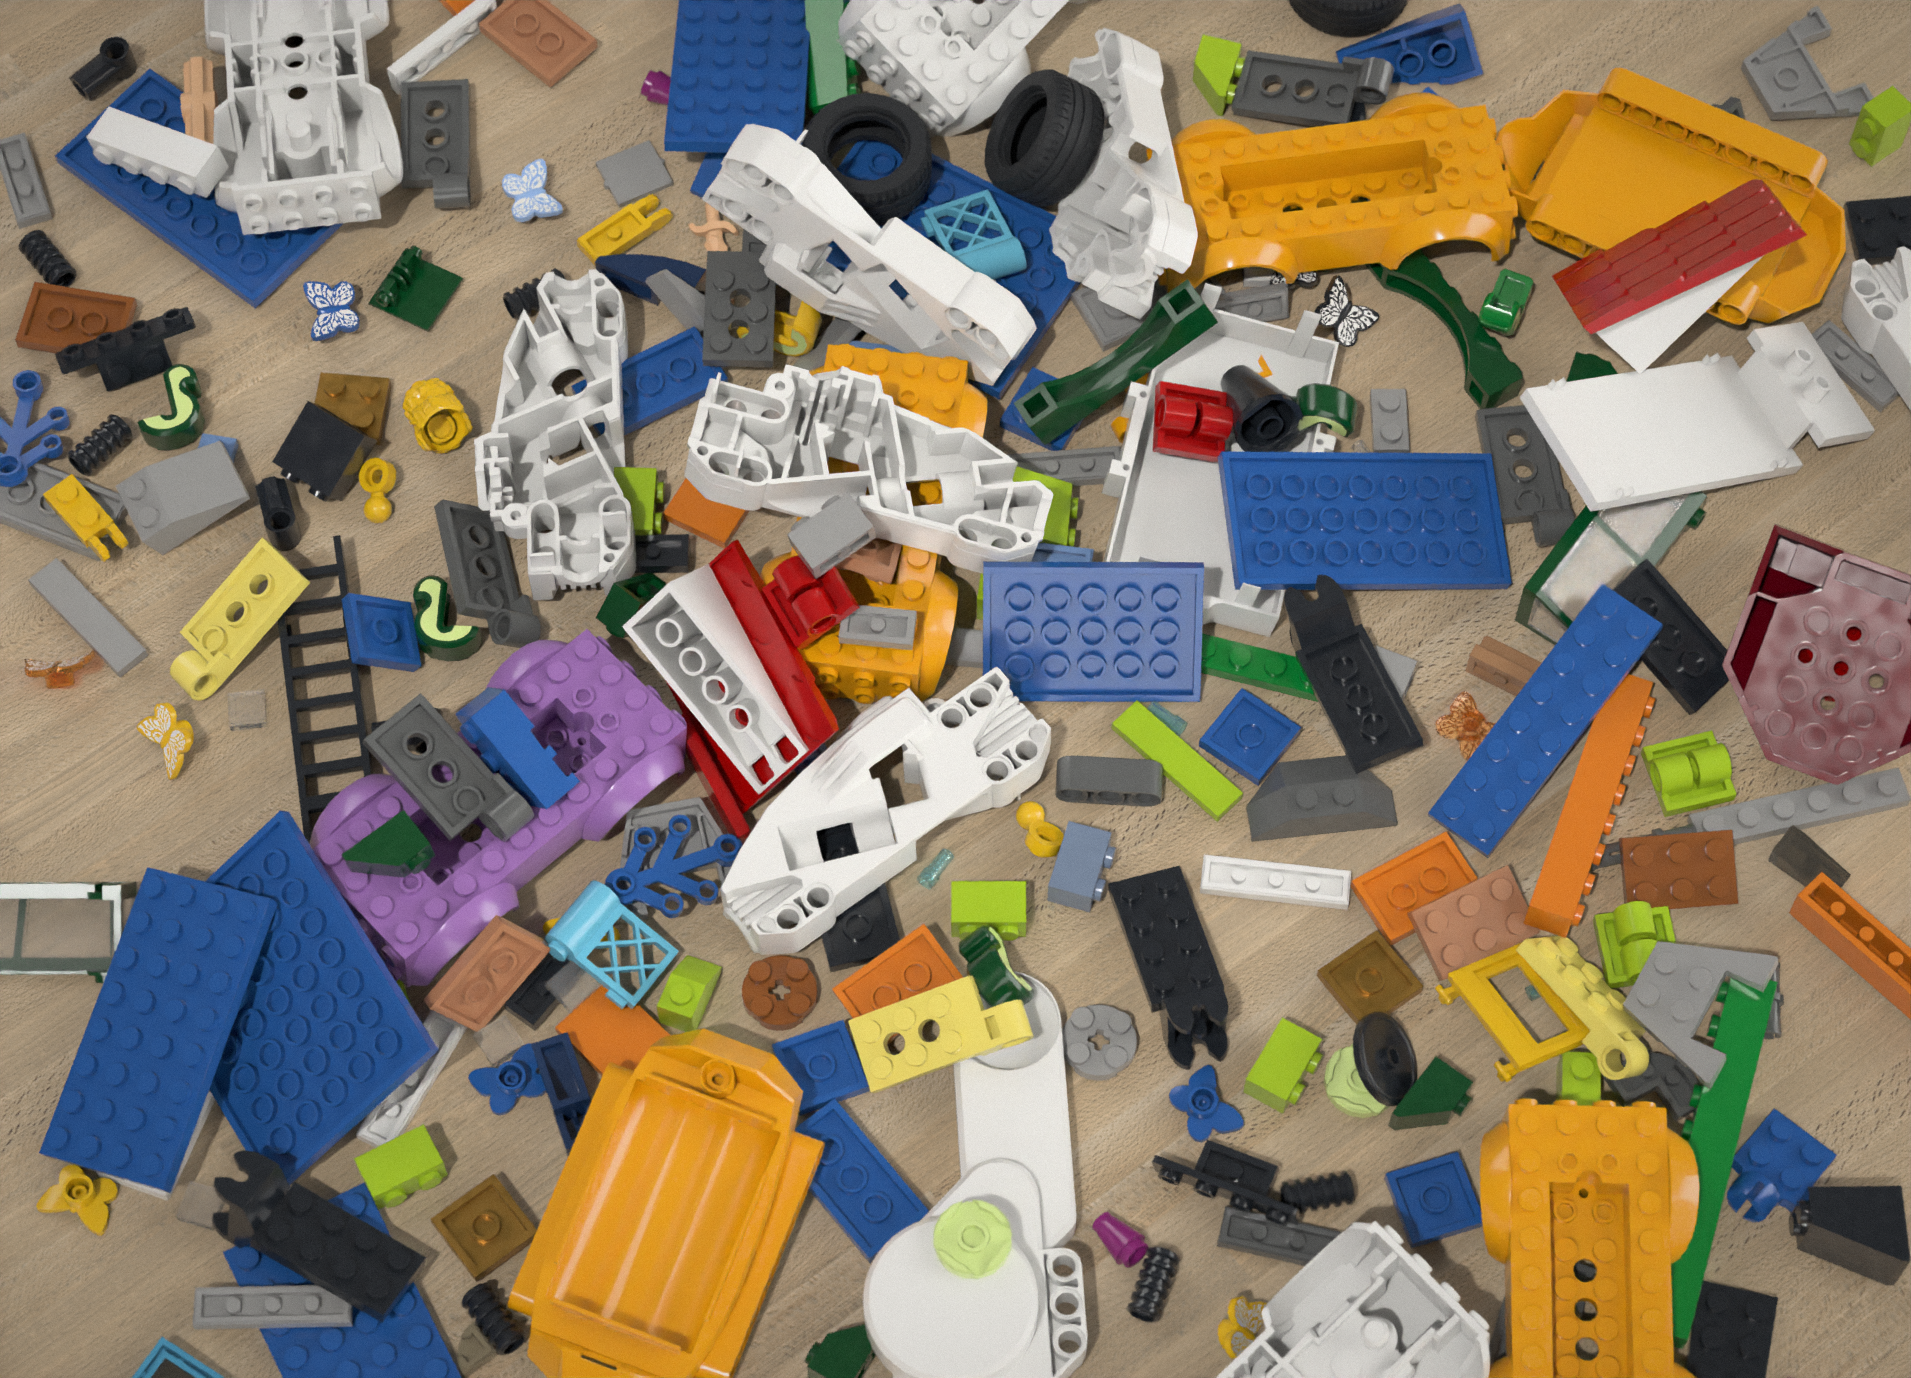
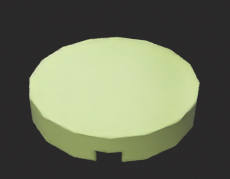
M1353 1044L1336 1051L1326 1065L1324 1076L1325 1091L1332 1104L1348 1116L1359 1118L1377 1116L1390 1108L1375 1100L1363 1085L1354 1061Z
M972 1200V1202L967 1201L964 1203L961 1201L952 1204L940 1215L934 1227L933 1247L938 1261L950 1273L961 1278L980 1279L994 1274L1005 1264L1011 1252L1012 1232L1007 1217L996 1206L983 1200Z

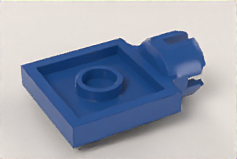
M1774 1108L1734 1156L1732 1168L1738 1173V1178L1727 1192L1728 1204L1737 1213L1748 1200L1752 1206L1742 1218L1750 1222L1763 1221L1777 1206H1782L1792 1213L1796 1208L1797 1200H1801L1808 1187L1814 1186L1837 1155Z

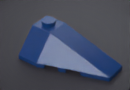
M1460 3L1428 13L1335 51L1339 63L1343 62L1344 57L1358 59L1376 57L1388 61L1394 67L1391 83L1454 84L1483 74L1466 12Z

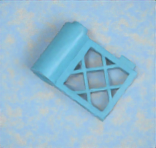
M988 189L924 210L925 217L921 218V224L927 236H935L941 249L972 271L983 273L992 280L1026 269L1027 264L1023 248L1017 237H1013ZM983 203L988 208L984 217L969 212L971 207ZM948 215L957 219L953 226L949 227L938 223L937 218ZM964 220L979 225L975 234L959 230ZM987 227L1000 231L1002 236L989 239L982 237V234ZM954 238L970 242L966 248L954 252L950 246Z
M595 880L586 886L545 936L548 947L551 949L549 953L559 961L567 959L575 962L608 990L604 996L620 1009H623L625 1005L633 1009L679 952L623 906L617 895L609 887ZM619 917L632 926L634 940L615 941L613 925ZM607 933L608 941L600 942ZM640 934L643 935L646 939H641ZM655 945L666 956L659 964L644 965L642 946ZM635 946L637 965L618 967L616 947ZM609 948L611 967L598 968L587 959V956L593 949ZM645 971H653L646 979ZM638 972L640 988L633 996L621 987L619 973ZM606 974H612L613 979H611V978H610L608 975H606Z

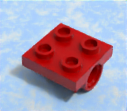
M1160 381L1155 386L1153 452L1218 463L1217 457L1222 451H1225V441L1229 438L1233 425V410L1230 406H1226L1227 392Z
M799 555L781 562L773 570L772 576L774 580L761 588L795 647L801 650L860 608L835 566L815 579Z

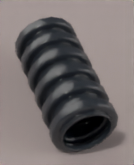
M43 230L31 231L20 241V252L37 269V272L46 283L69 287L77 276V271L65 259L63 254L59 252L58 248L53 245V242Z
M556 268L551 270L556 276L565 279L560 270ZM544 274L541 275V279L537 277L532 279L531 284L528 282L522 284L521 289L519 287L513 288V293L505 292L503 294L505 307L510 316L516 321L519 320L523 309H525L528 316L531 315V310H540L536 288Z
M110 414L107 417L108 422H101L99 424L100 429H93L91 431L92 436L87 435L83 438V444L78 443L75 446V451L70 450L67 453L71 465L82 475L90 476L93 473V468L98 469L101 466L100 461H107L109 459L108 454H115L117 452L116 447L121 448L124 445V440L132 438L131 429L119 416Z
M1341 1171L1339 1176H1336L1335 1173H1329L1328 1178H1324L1323 1175H1317L1316 1180L1306 1177L1305 1182L1295 1179L1293 1184H1289L1288 1181H1284L1280 1186V1196L1282 1203L1297 1208L1299 1213L1302 1214L1308 1208L1312 1212L1317 1211L1319 1206H1322L1323 1209H1329L1331 1204L1334 1207H1340L1342 1202H1345L1346 1205H1352L1354 1188L1350 1174L1347 1171Z
M1155 1246L1147 1249L1146 1255L1148 1258L1144 1259L1142 1264L1145 1269L1140 1270L1138 1277L1141 1280L1136 1281L1134 1286L1137 1291L1132 1292L1130 1297L1133 1302L1127 1305V1311L1133 1317L1145 1322L1159 1321L1161 1314L1158 1311L1164 1308L1165 1303L1162 1300L1168 1297L1169 1292L1166 1289L1171 1288L1172 1280L1170 1278L1175 1277L1176 1269L1174 1267L1178 1266L1180 1262L1179 1257L1174 1252Z
M480 1283L464 1295L461 1306L464 1309H469L468 1315L472 1319L476 1318L475 1324L482 1328L484 1336L490 1337L489 1343L492 1346H497L496 1352L500 1356L508 1355L524 1343L527 1332L524 1329H519L520 1323L516 1319L512 1320L513 1314L511 1311L505 1310L506 1305L503 1301H498V1294L491 1292L492 1286L489 1283Z

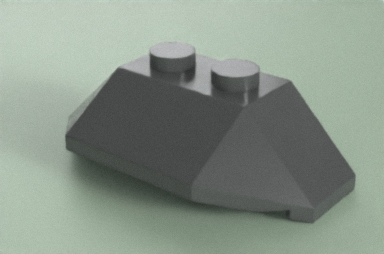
M1346 755L1278 762L1246 806L1252 842L1394 827L1398 824L1392 790L1368 769L1355 774Z

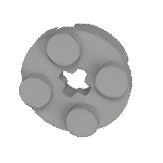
M1107 1005L1079 1007L1072 1012L1071 1017L1065 1023L1062 1030L1065 1061L1067 1059L1069 1065L1074 1068V1071L1083 1078L1095 1081L1109 1080L1117 1076V1073L1123 1071L1126 1066L1128 1067L1134 1059L1137 1045L1136 1031L1131 1024L1129 1015ZM1096 1035H1102L1104 1039L1109 1041V1044H1104L1102 1050H1095L1094 1044L1088 1042V1040L1095 1038Z

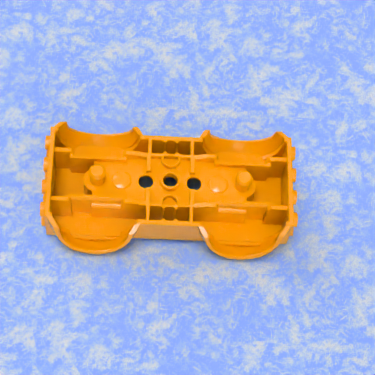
M1409 93L1398 96L1383 104L1371 115L1369 120L1265 134H1256L1242 124L1227 119H1208L1193 123L1179 131L1171 139L1184 203L1190 205L1193 209L1198 232L1191 266L1183 274L1169 267L1167 269L1163 267L1164 273L1162 275L1157 274L1159 286L1165 285L1166 292L1169 293L1188 279L1193 287L1196 288L1211 276L1244 267L1273 269L1284 276L1286 284L1293 283L1298 274L1302 272L1380 262L1389 270H1396L1405 257L1416 250L1448 240L1466 239L1484 243L1491 249V262L1499 261L1504 254H1509L1510 240L1515 239L1513 217L1518 216V207L1515 196L1510 197L1509 195L1511 188L1509 171L1502 169L1501 164L1504 162L1502 145L1495 143L1494 138L1497 136L1495 119L1488 117L1486 105L1460 108L1450 100L1432 93ZM1151 148L1146 149L1147 162L1150 160L1152 156ZM1360 196L1366 197L1370 200L1366 202L1351 203V201H1357L1358 197ZM1288 206H1290V209H1296L1297 206L1302 209L1297 211L1283 212V210Z
M828 344L824 366L809 371L811 376L817 373L836 371L844 366L852 371L871 376L877 375L881 380L883 393L893 397L894 405L950 428L963 427L969 429L983 438L987 415V398L977 388L968 383V361L960 360L953 356L943 358L925 356L919 352L907 354L890 352L884 348L865 349L857 348L850 344ZM832 457L828 459L829 474L860 471L858 464ZM939 481L906 483L907 490L911 494L913 506L942 503V490ZM868 487L866 490V496L869 494ZM902 544L891 584L883 581H871L863 574L848 569H837L858 605L913 610L917 612L913 650L839 643L841 622L803 650L798 649L816 679L814 682L824 699L832 700L840 697L854 699L862 704H871L884 696H892L894 698L907 688H910L918 699L923 702L934 694L948 653L958 601V584L948 575L939 571L942 555ZM793 547L791 552L778 555L764 564L760 573V577L765 584L764 586L774 580L772 576L773 570L781 562L798 555Z
M1518 1099L1514 1101V1104H1508L1501 1123L1484 1133L1480 1152V1200L1485 1244L1488 1254L1500 1263L1505 1264L1506 1356L1490 1365L1488 1378H1696L1688 1370L1674 1362L1671 1264L1680 1259L1686 1251L1695 1228L1699 1204L1698 1168L1690 1144L1667 1127L1666 1108L1656 1107L1655 1103L1647 1101L1632 1103V1107H1618L1616 1102L1606 1100L1593 1102V1106H1577V1102L1574 1100H1557L1553 1102V1105H1538V1101L1534 1099ZM1587 1260L1594 1264L1596 1277L1592 1281L1581 1282L1575 1277L1573 1269L1578 1261ZM1580 1301L1591 1303L1595 1307L1596 1317L1591 1321L1580 1320L1574 1312L1575 1304ZM1588 1338L1597 1344L1598 1355L1596 1358L1585 1361L1577 1356L1575 1345L1580 1339Z

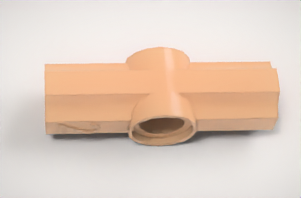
M202 56L191 57L188 62L184 63V93L180 95L185 134L213 144L214 109L219 106L215 90L213 61L204 59Z

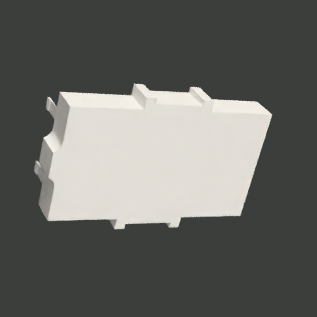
M1205 283L1201 297L1218 323L1149 371L1146 385L1131 381L1120 416L1129 419L1119 460L1112 459L1102 489V494L1118 498L1103 562H1203V625L1218 623L1270 637L1279 619L1285 590H1261V587L1246 583L1242 584L1240 590H1235L1218 463L1153 452L1155 386L1160 381L1222 391L1221 379L1226 371L1234 366L1245 365L1256 373L1262 372L1263 370L1258 363V359L1262 355L1273 374L1265 379L1286 394L1296 396L1297 390L1307 384L1319 383L1330 385L1339 342L1313 336L1321 314L1304 310L1296 331L1217 310L1215 306L1222 287ZM1320 423L1298 433L1297 437L1279 452H1333L1336 437L1321 433ZM1232 428L1229 438L1225 441V451L1245 452L1237 443Z

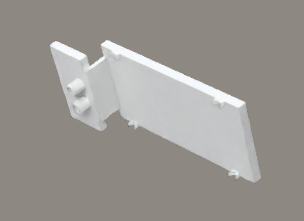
M1803 322L1754 329L1747 337V340L1755 352L1741 369L1732 356L1720 357L1717 352L1712 357H1709L1707 354L1702 361L1645 369L1641 374L1638 371L1571 382H1567L1564 377L1557 382L1552 379L1546 386L1527 388L1520 396L1524 406L1590 511L1796 474L1803 464L1792 448L1807 431L1818 448L1865 440L1875 431Z

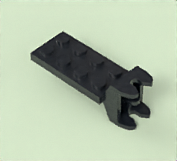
M1317 575L1315 589L1318 598L1314 601L1306 600L1301 591L1289 587L1284 595V603L1289 617L1290 640L1295 650L1296 660L1355 774L1423 746V738L1363 625H1354L1347 599L1339 585L1327 575Z
M1180 866L1108 883V892L1152 1013L1159 1011L1163 1039L1171 1059L1180 1068L1190 1070L1194 1060L1192 1047L1195 1044H1203L1211 1057L1219 1062L1222 1061L1228 1051L1226 1035L1228 1001L1224 992V984Z
M248 1150L236 1152L233 1159L238 1169L247 1174L249 1178L244 1182H238L231 1177H215L214 1190L218 1197L229 1205V1213H213L212 1225L215 1231L222 1238L240 1249L250 1243L252 1248L383 1323L425 1266L426 1257L298 1183L294 1182L290 1187L279 1164L266 1156Z

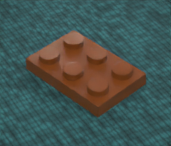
M34 282L15 341L20 348L57 353L68 345L82 344L96 339L102 333L116 332L129 327L137 308V302L134 297Z
M1732 830L1619 838L1624 904L1644 901L1648 902L1651 908L1668 906L1669 909L1738 904Z

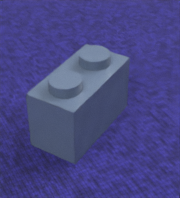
M1068 821L1049 881L1047 901L1090 913L1093 901L1100 902L1104 892L1106 880L1101 879L1103 869L1111 868L1115 856L1116 847L1110 846L1111 832Z

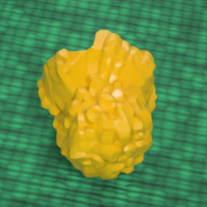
M439 378L415 381L411 388L406 391L402 408L405 410L404 414L409 420L410 425H414L415 439L422 450L426 452L435 451L439 454L447 453L458 448L464 437L472 431V422L465 413L461 401L455 396L453 389Z

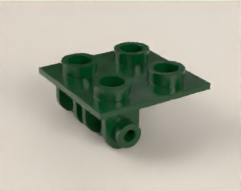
M412 245L410 249L406 248L368 304L428 332L463 281V278L423 260L421 257L423 254L422 250Z

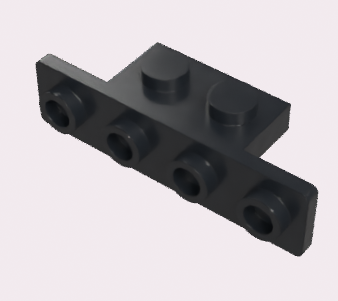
M188 307L174 308L166 311L159 317L147 321H136L125 329L102 333L91 341L68 345L62 351L55 353L62 374H68L97 364L105 388L109 392L165 372L172 366V362L164 339L196 328V325Z
M1206 1140L1195 1169L1157 1155L1154 1156L1152 1161L1154 1169L1159 1173L1158 1177L1167 1183L1179 1185L1181 1181L1194 1186L1193 1190L1204 1197L1215 1199V1196L1218 1195L1229 1199V1204L1234 1208L1244 1212H1251V1209L1266 1213V1219L1281 1226H1286L1288 1222L1298 1225L1301 1217L1297 1208L1269 1198L1279 1172L1277 1165L1210 1140Z

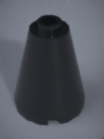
M1237 365L1226 371L1221 379L1222 392H1227L1226 406H1230L1233 410L1232 428L1235 439L1241 449L1245 452H1279L1286 448L1297 437L1299 433L1297 426L1299 420L1303 419V414L1297 402L1248 366Z

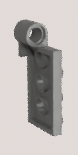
M1248 50L1232 103L1233 115L1317 127L1349 123L1355 102L1378 105L1386 101L1394 74V67L1388 61L1376 57L1365 59L1344 57L1342 63ZM1270 82L1282 84L1280 89L1275 92L1264 90L1265 86ZM1305 86L1314 89L1313 93L1306 97L1296 94L1299 89Z
M468 79L401 82L402 188L433 187L436 209L471 206L470 86ZM433 108L444 110L443 114L437 117L427 115V112ZM433 136L444 138V141L438 145L427 143L428 139Z
M743 229L742 251H707L703 366L773 367L776 282L766 276L764 272L765 266L759 262V258L767 245L745 229ZM744 295L750 299V302L744 307H736L731 303V300L735 296ZM736 326H743L749 331L743 338H734L729 334L731 329Z
M1524 405L1476 410L1475 421L1482 453H1491L1502 524L1531 522L1535 542L1538 547L1556 545L1575 520L1570 507L1567 489H1563L1556 455ZM1514 434L1520 435L1526 443L1522 446H1513L1508 442L1507 437ZM1519 465L1526 466L1531 470L1532 475L1525 478L1519 477L1514 473L1513 468Z
M442 499L434 506L458 615L487 620L491 639L498 645L522 648L529 643L538 641L541 633L540 621L536 615H533L529 596L522 595L519 598L504 531H495L494 522L490 518V510L482 511L477 506Z
M421 693L363 741L364 746L449 841L479 818L494 836L506 842L534 818L533 810L527 801L518 792L513 790L499 773L494 775ZM412 737H419L425 741L427 751L421 755L412 754L407 749L406 741ZM437 765L448 767L452 773V779L446 783L437 782L432 776V768Z

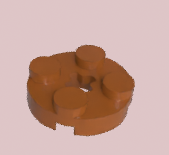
M776 955L764 958L761 961H755L749 967L748 974L742 984L744 1008L750 1017L752 1016L760 1022L761 1026L767 1029L783 1031L795 1028L803 1023V1019L809 1015L810 1011L812 1013L816 1006L817 984L815 977L808 969L806 962L799 958ZM778 985H782L785 989H789L790 993L784 994V1000L779 1001L776 1000L774 994H769L770 990L775 989Z

